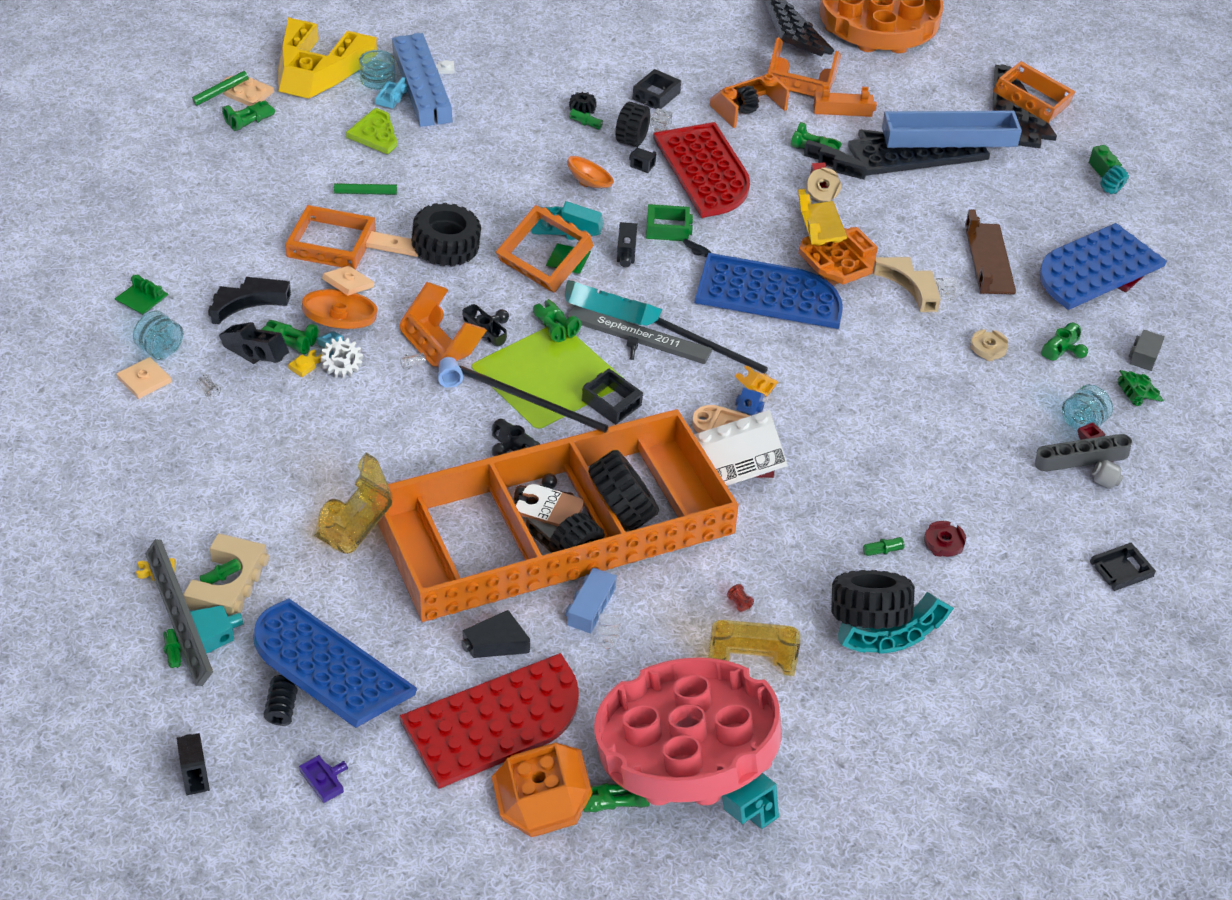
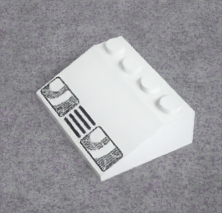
M770 410L694 434L727 486L788 466Z

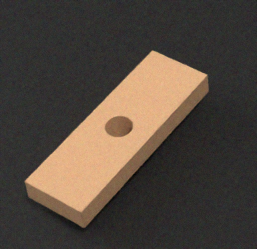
M371 231L366 241L367 248L418 257V254L412 247L410 238Z

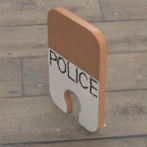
M536 484L528 485L523 491V496L535 497L538 499V502L531 505L525 501L518 500L516 504L521 516L554 526H559L561 522L575 513H581L584 506L583 500L579 497Z

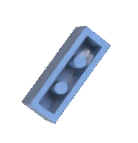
M594 567L589 575L586 574L581 590L578 589L576 591L573 604H569L566 609L565 616L568 617V626L590 634L592 633L616 589L617 575Z

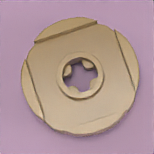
M829 168L813 171L807 179V194L815 201L821 203L835 199L841 190L839 176ZM825 181L828 188L822 189L819 183Z
M982 329L973 334L970 348L975 354L985 360L993 361L1006 355L1008 339L999 331L992 330V332H986V329Z

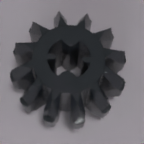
M742 86L737 90L735 100L741 113H753L759 108V95H757V90L753 86Z
M576 92L571 95L569 101L570 110L575 109L582 113L594 114L597 107L596 98H594L593 94H589V92Z

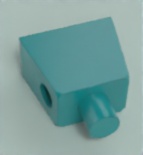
M223 606L190 611L206 654L234 641L233 628L244 625L240 613L227 616Z

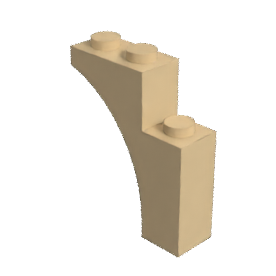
M910 257L876 258L873 268L874 275L890 279L908 290L916 300L920 312H938L941 298L932 270L914 271Z

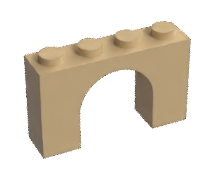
M218 533L210 547L212 562L225 564L233 559H238L241 563L240 576L233 582L224 585H213L191 580L183 595L190 610L195 611L223 606L227 616L242 612L245 598L250 597L254 582H258L262 567L268 564L269 554H267L265 544Z

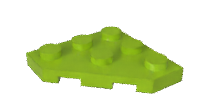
M376 107L346 132V138L387 155L397 147V138L394 134L390 114Z

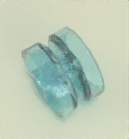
M372 50L361 55L359 58L360 82L364 86L371 89H382L388 81H396L395 58L391 53L382 50Z
M158 310L150 311L137 322L133 332V341L154 359L163 360L178 350L183 340V328L163 312Z
M1091 384L1081 386L1063 402L1062 414L1066 423L1075 430L1092 422L1100 427L1113 413V403L1109 395L1103 389Z

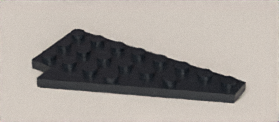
M764 0L779 38L783 42L821 57L824 53L833 54L834 49L813 28V24L806 21L794 9L793 5L789 4L786 0Z
M995 64L993 90L998 79L1012 68L1011 66ZM1015 79L1011 82L1028 92L1020 80ZM993 92L992 111H1015L1022 130L1018 146L1041 148V139L1056 141L1057 135L1049 123Z
M860 129L858 132L860 139L848 142V147L854 158L868 165L866 176L989 160L990 153L986 147L887 148L883 132Z

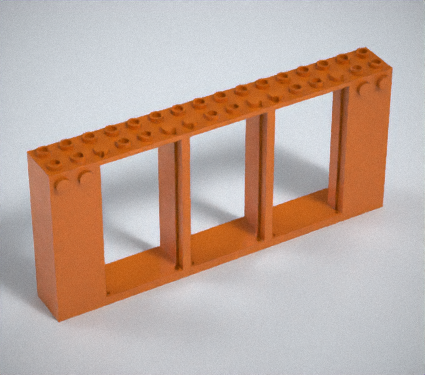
M678 409L609 426L606 433L594 430L372 488L374 516L421 622L434 620L488 603H494L569 580H575L586 576V574L589 575L593 567L602 571L613 569L625 564L729 536L736 532L739 506ZM612 450H618L623 456L640 453L678 518L625 532L615 513L610 509L593 483L588 472V466ZM566 472L579 498L583 500L584 507L589 516L604 530L605 537L586 544L541 555L507 487L541 479L546 474L556 475ZM490 492L525 561L460 578L428 508Z

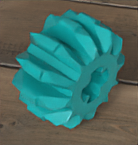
M1119 165L1113 166L1102 177L1101 187L1109 194H1116L1127 183L1129 178L1128 172Z

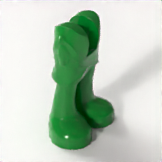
M264 100L247 106L240 111H234L231 106L226 105L222 107V114L225 122L234 131H238L254 121L259 123L261 120L273 116L275 109Z
M803 122L799 123L797 131L794 132L791 140V147L805 149L807 140L821 143L837 150L842 145L840 141L834 138H826L808 133L807 125Z
M550 299L545 300V308L540 303L533 306L534 315L548 327L549 336L555 342L564 341L566 334L569 338H572L581 329L582 323L578 317L570 316L567 319L564 316V312Z
M270 319L266 326L261 329L282 333L286 345L301 354L309 352L310 346L313 347L316 343L319 333L318 326L314 324H309L305 331L293 328L292 325Z
M605 783L591 786L593 793L583 810L587 813H596L607 809L614 810L616 807L645 808L649 807L650 803L646 798L636 795L618 784Z

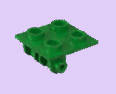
M557 243L546 266L557 268L574 247ZM591 251L586 254L572 272L581 273Z
M137 274L131 277L132 286L117 296L115 300L143 315L169 294L161 286H157L152 281L144 279Z
M1119 371L1122 376L1118 378V385L1126 393V396L1129 397L1133 405H1142L1144 398L1164 401L1160 391L1152 385L1151 379L1147 375L1136 374L1132 371Z

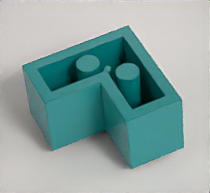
M761 773L745 786L722 795L723 809L741 824L751 820L759 828L763 829L779 818L777 784L764 773Z

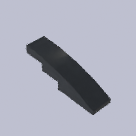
M807 140L804 156L818 159V163H825L826 166L832 167V170L836 173L865 180L868 165L840 150Z

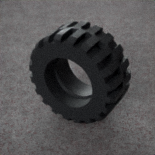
M434 203L432 206H425L414 217L411 238L412 247L423 260H428L431 264H440V266L450 265V267L456 266V264L462 265L466 261L469 262L478 253L481 224L474 213L470 210L467 211L463 206L459 207L453 203L452 205L448 203Z
M612 450L590 465L588 472L593 483L610 509L628 530H636L658 515L659 507L655 499L621 452Z
M859 570L849 571L848 573L844 572L836 576L832 582L831 612L838 621L854 627L875 629L899 627L902 624H907L914 615L915 586L906 576L890 573L889 571Z

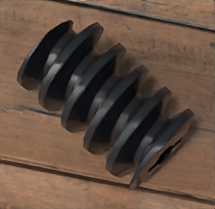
M277 675L271 679L264 710V718L269 723L278 726L291 724L295 707L294 702L298 692L295 684L283 675Z

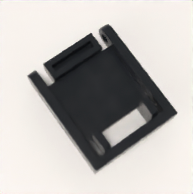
M1132 542L1094 555L1090 559V563L1092 565L1095 564V569L1109 585H1112L1111 588L1114 591L1152 578L1156 572ZM1133 557L1140 565L1139 571L1127 558Z

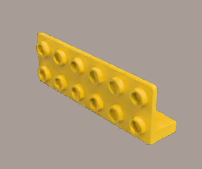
M798 189L800 211L811 244L823 245L825 242L831 241L839 243L847 239L834 201L811 204L810 195L806 194L805 189Z

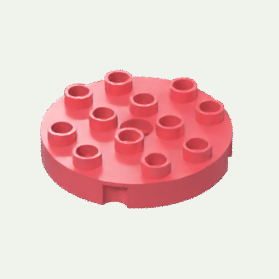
M713 658L675 659L640 670V675L636 679L621 681L606 695L597 710L594 723L598 754L606 773L618 785L646 798L652 805L694 801L700 805H712L719 801L722 795L745 786L762 772L769 769L778 753L782 740L779 702L765 679L757 680L751 678L749 668L740 664Z

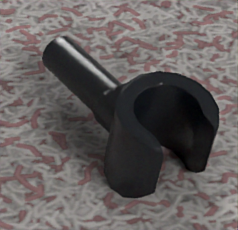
M629 336L626 346L631 348L630 360H634L635 351L638 348V338Z

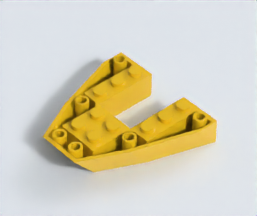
M288 17L277 70L278 91L309 99L339 84L372 62L377 55V37L346 31L328 56L310 51L319 40L318 24Z

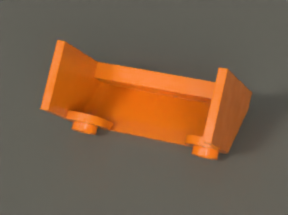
M777 37L768 73L777 77L792 92L815 97V92H822L823 84L830 85L829 90L831 89L841 59L839 51H835L831 69L826 68L822 70L819 79H813L788 73L790 64L787 59L780 57L783 41Z
M768 73L725 87L710 98V106L735 128L739 107L735 100L738 88L753 86L757 90V95L762 96L766 94L784 111L787 110L790 89L773 74Z
M426 282L402 318L400 330L432 366L439 368L440 360L445 357H452L456 361L468 357L487 330L464 322L452 340L439 326L444 316L443 309L439 304L448 292V289Z

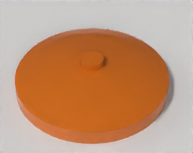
M323 289L308 293L302 300V312L312 321L328 327L340 329L363 328L374 323L377 318L378 309L375 303L357 293L347 296L337 289Z

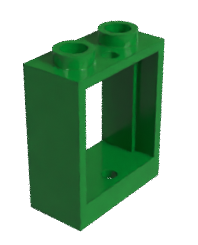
M648 204L646 239L670 241L688 239L689 235L692 236L693 225H690L693 223V214H690V207ZM654 219L685 221V225L654 224Z

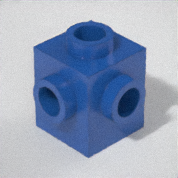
M743 387L741 395L738 394L736 398V410L750 416L761 413L765 402H762L765 394Z

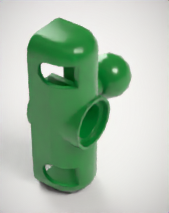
M1070 322L1065 327L1057 329L1055 335L1043 345L1041 355L1051 361H1055L1066 351H1070L1077 358H1085L1088 354V348L1084 344L1074 345L1080 339L1081 327L1077 323Z

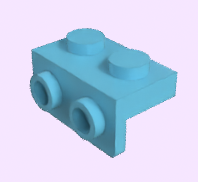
M402 77L398 83L388 81L375 98V104L394 108L400 102L401 97L407 92L406 78Z

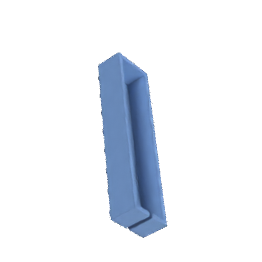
M414 33L412 35L393 37V54L401 76L406 78L407 92L420 127L435 125V109L438 124L453 122L452 106L424 34Z
M885 111L882 123L887 148L1018 147L1022 131L1015 111Z

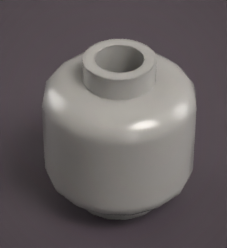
M1108 460L1097 462L1091 473L1094 482L1107 489H1111L1115 485L1119 486L1123 479L1121 467Z

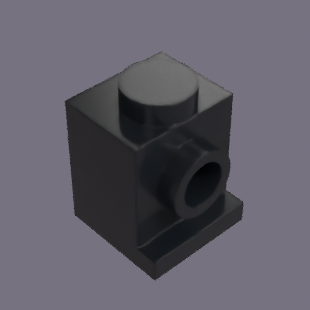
M637 147L630 153V167L649 173L656 165L657 152H649Z

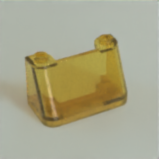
M367 452L358 463L360 475L355 481V486L359 488L346 504L338 499L328 500L320 509L314 536L346 554L352 553L357 549L388 511L393 501V495L378 460Z
M718 620L713 623L711 628L707 658L729 661L730 653L773 657V666H780L783 669V675L795 676L800 649V632L795 627L786 625Z

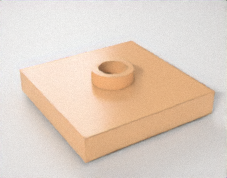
M350 266L323 273L322 276L324 281L347 296L373 288L375 283Z
M151 357L116 373L117 378L138 399L172 382L171 377Z

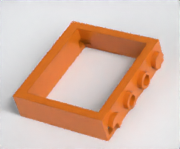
M1022 61L1002 75L993 90L994 93L1047 123L1071 103L1076 91ZM1018 79L1059 103L1053 107L1011 82Z
M307 205L285 244L286 256L341 268L350 266L356 270L367 249L366 241L371 231H376L375 217ZM310 221L363 230L352 252L299 242Z
M535 205L497 249L496 254L501 262L554 293L594 245L588 232L580 231L573 223L568 224L559 215L551 214L547 208ZM540 218L579 240L551 276L546 275L511 254Z

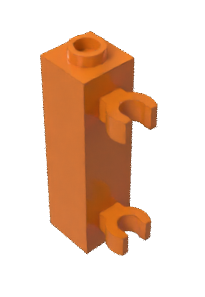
M823 84L822 92H815L814 114L872 117L873 111H876L877 102L874 101L873 95H869V87L862 86L861 94L830 93V85Z

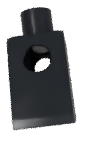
M620 222L617 262L622 267H629L631 263L634 264L638 223ZM626 237L630 238V243H624V239Z

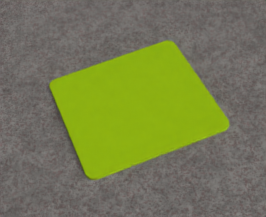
M548 327L472 364V369L478 373L574 412L587 405L582 401V388L587 382H591L599 373H603L609 368L620 375L576 335L569 338L566 334L564 341L555 342L549 336ZM492 387L534 428H544L565 417ZM606 387L597 395L602 398L614 390Z

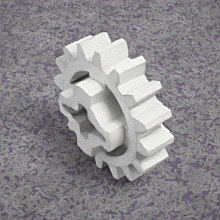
M339 337L338 342L331 339V345L326 343L325 349H322L321 354L323 356H321V362H324L323 369L329 368L328 374L335 373V378H337L338 374L341 375L342 379L345 378V374L352 377L353 371L357 373L358 367L362 366L363 354H360L361 348H355L356 342L349 343V338L342 341V338ZM354 358L355 361H354V363L351 365V364H350V363H351V360Z

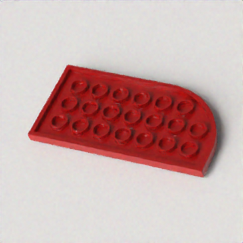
M715 122L653 133V139L701 218L730 212L746 200L750 188L749 174Z
M559 653L400 715V722L437 788L440 789L504 763L512 755L542 747L557 739L569 727L576 714L579 700L578 683L572 669L563 655Z

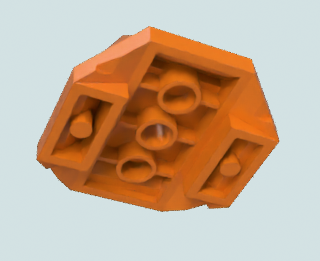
M858 227L844 228L847 239L839 243L831 241L825 242L823 245L811 244L809 236L804 237L798 254L820 277L832 285L839 283L843 285L868 276L873 272L878 247Z
M556 742L510 756L491 776L501 819L530 837L577 824L581 817V812L593 793L581 749Z

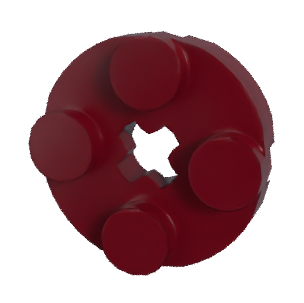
M949 521L931 523L924 536L926 547L937 557H951L962 553L966 542L964 530L958 525L957 528L952 526Z

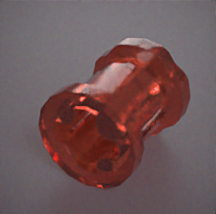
M742 584L732 586L727 592V597L735 602L739 612L750 609L754 604V599L746 594Z

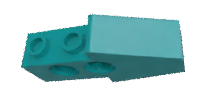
M565 201L563 207H545L551 214L559 215L568 224L573 223L580 231L584 230L591 236L601 234L604 225L601 212ZM541 218L531 229L532 234L566 235L567 240H575L572 236Z

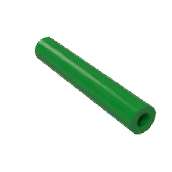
M242 71L193 96L192 100L198 106L249 80V77L245 71Z
M334 183V194L397 195V184Z

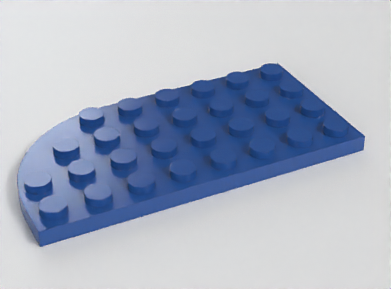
M1114 223L1049 252L1042 261L1039 275L1041 283L1048 294L1067 310H1070L1164 267L1167 260L1122 228L1121 225Z
M708 253L695 297L696 304L835 329L840 327L843 304L838 291L832 284L817 274L799 268Z
M289 598L266 609L256 621L253 642L258 654L265 663L355 728L416 695L417 687Z

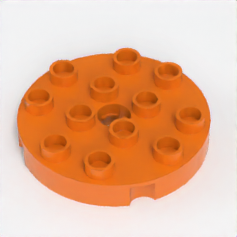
M820 0L819 15L828 32L858 45V48L864 52H873L876 49L891 50L894 53H905L908 48L921 45L936 35L940 28L944 5L943 0Z

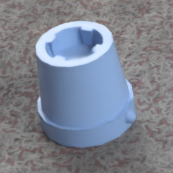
M445 357L439 362L438 380L443 387H456L463 380V372L459 368L456 359L452 357Z

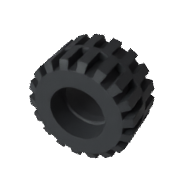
M630 101L623 106L615 129L618 142L633 147L641 145L650 125L651 115L648 106Z
M575 513L571 517L566 518L555 529L548 545L549 552L553 553L603 539L605 537L604 530L585 513Z

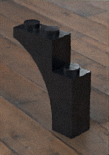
M246 276L240 288L219 286L218 292L213 296V304L209 306L208 310L212 324H220L230 315L250 307L261 305L287 306L291 296L290 281Z

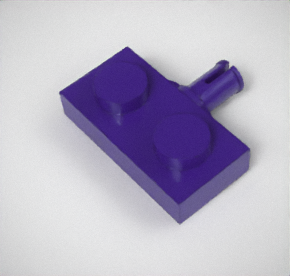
M318 755L299 766L301 774L323 803L344 792V787L337 779L338 774L348 770L344 760L331 767Z

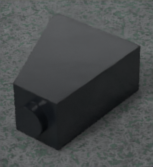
M509 610L462 630L463 640H461V645L464 651L469 652L473 658L527 654L530 652V638Z
M200 733L177 737L186 796L210 791Z

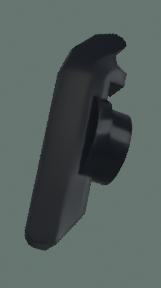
M686 238L683 240V243L692 249L694 255L704 254V257H707L708 253H711L709 249Z

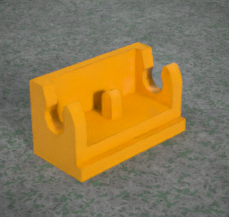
M744 366L748 370L746 377L739 372L735 375L747 389L763 393L766 397L778 384V381L769 375L756 372L749 366Z

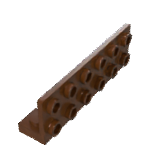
M969 209L965 229L980 294H1016L1000 224L980 223L976 210Z

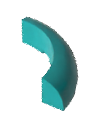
M567 280L565 299L568 303L617 319L647 326L653 324L662 312L661 308L647 303L627 299L601 290L597 293L598 289L575 281Z
M926 592L914 607V615L907 624L888 629L854 627L850 624L841 623L838 641L849 649L863 653L878 652L879 654L900 651L924 640V636L943 624L954 608L933 594Z

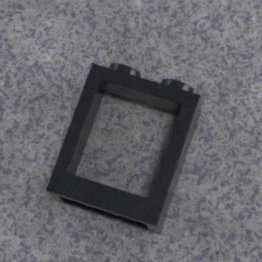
M654 69L633 86L632 99L660 111L680 94L681 80ZM653 85L664 91L658 95L647 89Z
M610 368L603 373H599L594 380L587 382L582 388V401L615 425L642 406L643 392ZM606 387H610L624 397V399L615 406H612L597 394Z

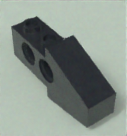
M254 322L232 325L219 334L225 348L252 364L257 363L259 360L278 363L283 360L284 356L290 353L282 333L256 329Z

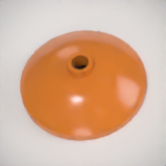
M570 156L567 159L569 170L582 186L608 188L613 185V177L596 163L579 156Z

